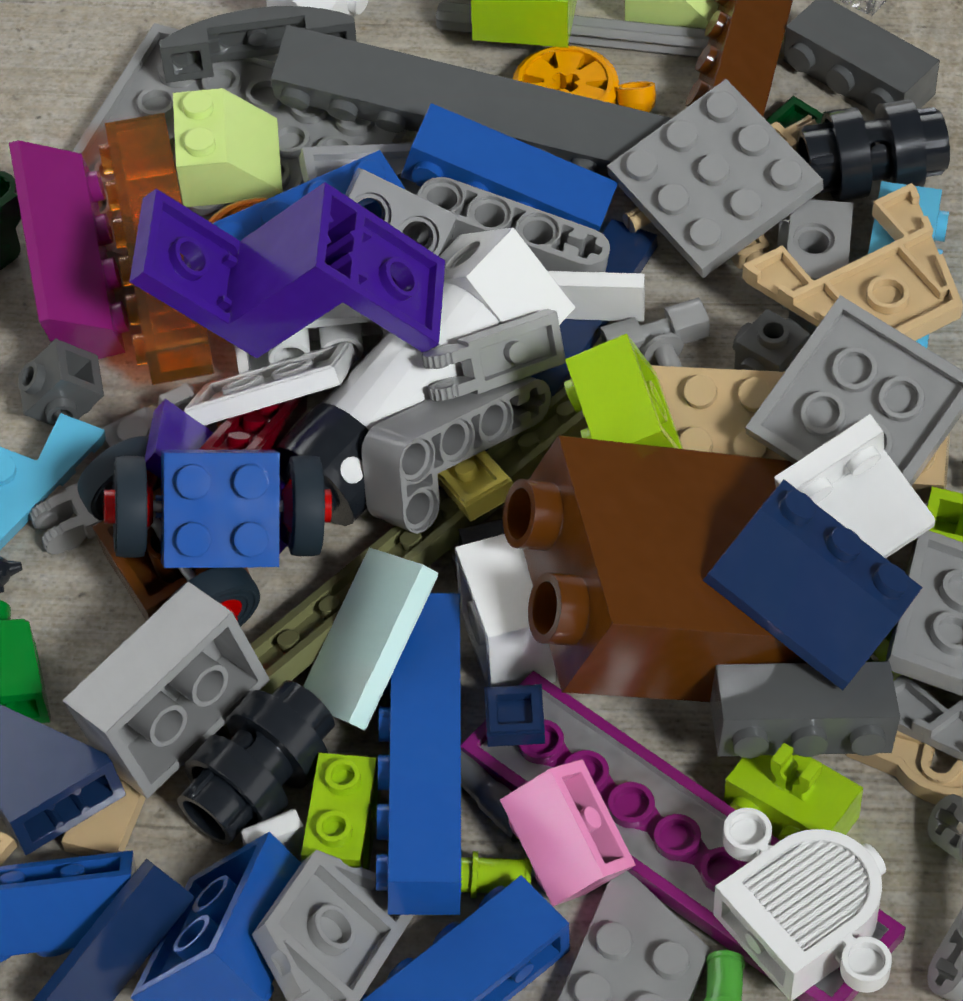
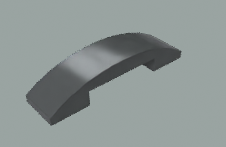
M271 6L234 11L199 21L159 41L165 81L170 83L214 77L212 63L278 54L287 25L357 42L354 16L323 8Z

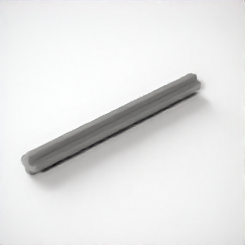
M440 2L436 11L437 28L446 31L472 33L471 4ZM574 15L569 44L699 58L704 48L708 45L709 38L705 36L706 29Z

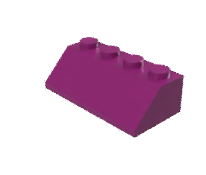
M20 140L9 142L39 323L50 342L56 338L96 354L98 359L125 353L122 333L129 332L130 327L122 301L116 303L114 289L121 287L122 284L116 260L114 257L108 258L106 245L112 244L114 241L109 219L106 213L100 214L98 202L106 199L99 171L90 172L81 153Z

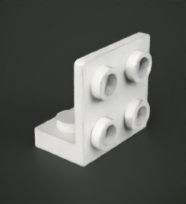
M871 414L774 477L776 488L785 479L797 490L808 495L815 504L843 526L854 531L861 540L884 558L889 557L935 525V518L885 451L884 432Z

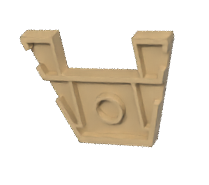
M913 183L873 201L872 216L895 241L817 280L811 279L783 245L743 264L742 278L747 284L817 327L840 295L914 341L960 319L963 309L962 300L944 255L939 254L933 240V228L928 216L923 215L919 205L920 196Z

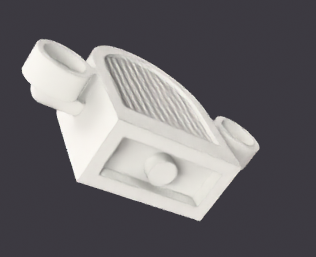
M740 808L730 813L724 822V848L733 858L748 863L715 886L713 915L790 1001H793L839 967L842 979L850 988L863 993H870L881 989L889 979L892 956L888 947L883 942L872 937L877 924L882 893L881 876L886 872L885 863L876 849L868 843L861 845L847 835L824 829L800 831L785 837L771 846L772 825L769 818L763 812L754 808Z

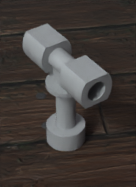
M698 297L665 307V318L640 325L637 319L633 317L600 327L601 341L605 343L627 333L649 364L683 367L678 356L682 352L684 344L710 336L709 318L702 301Z

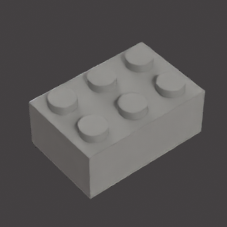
M187 582L62 701L91 746L109 756L119 778L148 799L197 751L209 736L214 735L226 723L230 713L251 691L260 690L270 679L233 612L190 582Z

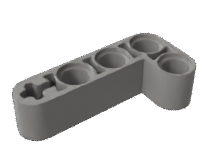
M432 178L426 181L417 193V196L458 215L439 256L460 234L514 227L547 271L606 272L610 244L604 234L595 229L451 178ZM421 221L409 223L402 232L422 246H425L429 239L428 229Z
M528 376L480 394L471 392L444 401H432L429 398L374 425L366 434L362 444V464L368 511L372 516L409 532L418 534L426 531L435 521L439 511L438 473L539 423L547 414L551 402V392L547 383Z

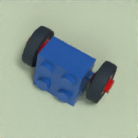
M161 450V495H155V501H153V489L147 483L145 458L141 456L115 457L113 490H104V524H113L114 552L118 557L134 558L145 556L147 531L153 524V512H155V518H161V563L164 568L279 567L280 516H282V523L286 527L287 543L291 555H320L323 547L325 523H331L332 495L331 489L324 488L323 467L320 457L317 456L290 457L286 485L282 489V495L280 496V453L275 450Z

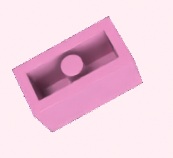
M583 759L550 768L500 799L508 816L510 828L520 840L535 870L536 880L541 889L546 892L552 906L584 896L636 866Z

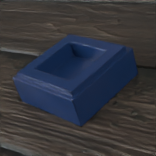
M542 684L484 687L488 747L545 744Z

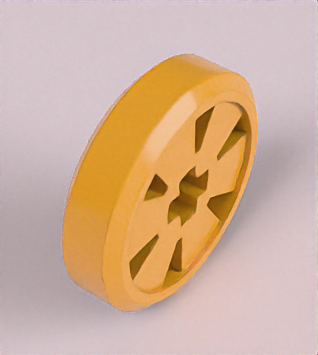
M568 45V48L552 46L541 49L525 58L513 74V80L618 105L616 86H619V79L615 68L604 56L585 47Z

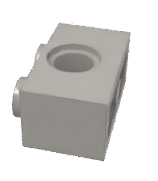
M810 199L792 212L790 219L784 218L779 222L777 248L783 245L812 280H817L849 264L854 203Z

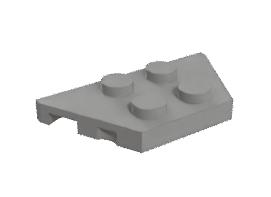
M315 850L301 863L252 933V936L287 1001H360L414 915H388V891H376L375 872L362 867H350L337 857Z
M626 871L608 882L558 1001H693L707 965L706 957L709 955L710 948L647 887Z

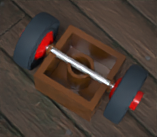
M149 436L126 439L99 454L81 474L77 485L78 494L88 512L96 519L101 520V522L92 527L103 553L146 621L187 582H190L232 611L241 627L253 615L260 602L259 589L250 576L248 568H164L161 563V518H155V512H153V524L147 531L145 556L123 558L115 555L113 524H104V490H113L115 457L141 456L145 458ZM147 470V483L153 489V501H155V495H161V479Z

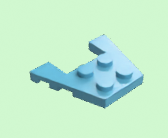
M60 413L37 460L0 447V550L30 520L29 513L32 511V508L36 504H40L41 501L43 502L59 485L63 486L76 473L75 468L91 452L95 453L103 445L106 439L104 429Z

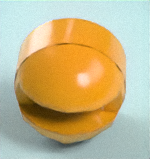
M636 81L616 86L618 105L650 112L654 108L656 101L654 82Z

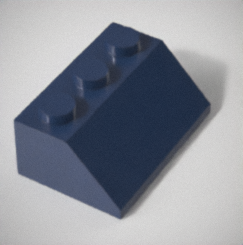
M785 479L764 502L703 579L705 583L842 691L900 620L923 588L900 567L884 558L861 540L854 531L843 526L815 504L808 495L797 490Z

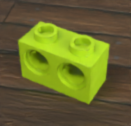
M319 753L301 852L302 862L315 850H319L341 859L343 863L350 867H362L369 870L377 822V804L380 803L381 790H378V764L376 757Z

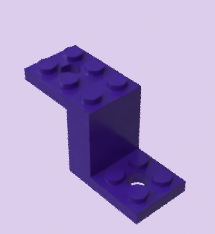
M326 182L241 241L156 188L142 199L129 282L255 358H259L341 303L348 305L424 353L439 345L445 260ZM180 253L184 255V261L182 260Z

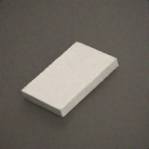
M348 341L206 383L185 407L184 412L205 426L341 385L357 360L352 342L348 343Z

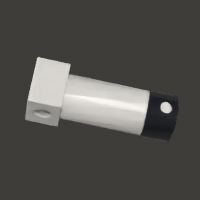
M514 227L460 234L439 256L445 260L440 339L439 345L436 347L457 344V339L544 309L557 311L560 325L575 309V306ZM389 332L345 377L341 385H338L321 403L315 405L272 449L280 453L281 478L286 483L290 457H320L324 474V488L331 489V522L343 526L353 524L367 509L362 464V444L366 434L377 423L429 399L428 386H431V384L449 377L464 376L461 362L450 364L440 369H426L423 366L421 356L423 353Z

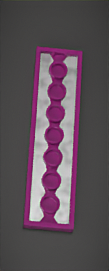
M533 670L519 685L542 684L545 744L488 747L485 719L461 744V750L482 766L495 780L505 784L512 792L550 768L583 759L636 866L627 871L635 876L660 901L727 949L741 954L744 957V961L767 976L713 915L715 886L748 863L730 856L723 845L724 822L735 809L569 694L562 693L560 688ZM773 835L771 836V846L780 841ZM879 909L877 924L872 937L883 942L888 947L890 953H892L904 939L906 927ZM839 967L798 996L797 999L800 1001H852L859 991L850 988L844 982Z

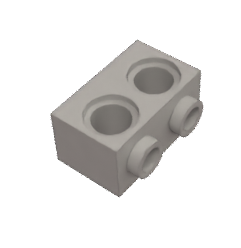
M357 168L345 193L347 197L356 203L366 198L375 199L382 210L381 219L401 232L411 222L421 221L424 223L429 232V239L424 247L439 256L458 216L361 168Z

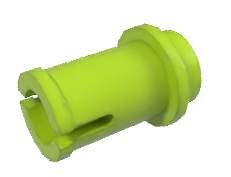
M473 851L472 857L461 856V892L470 893V899H476L477 893H489L498 886L507 887L521 875L531 884L532 864L529 858H525V860L479 857V851Z

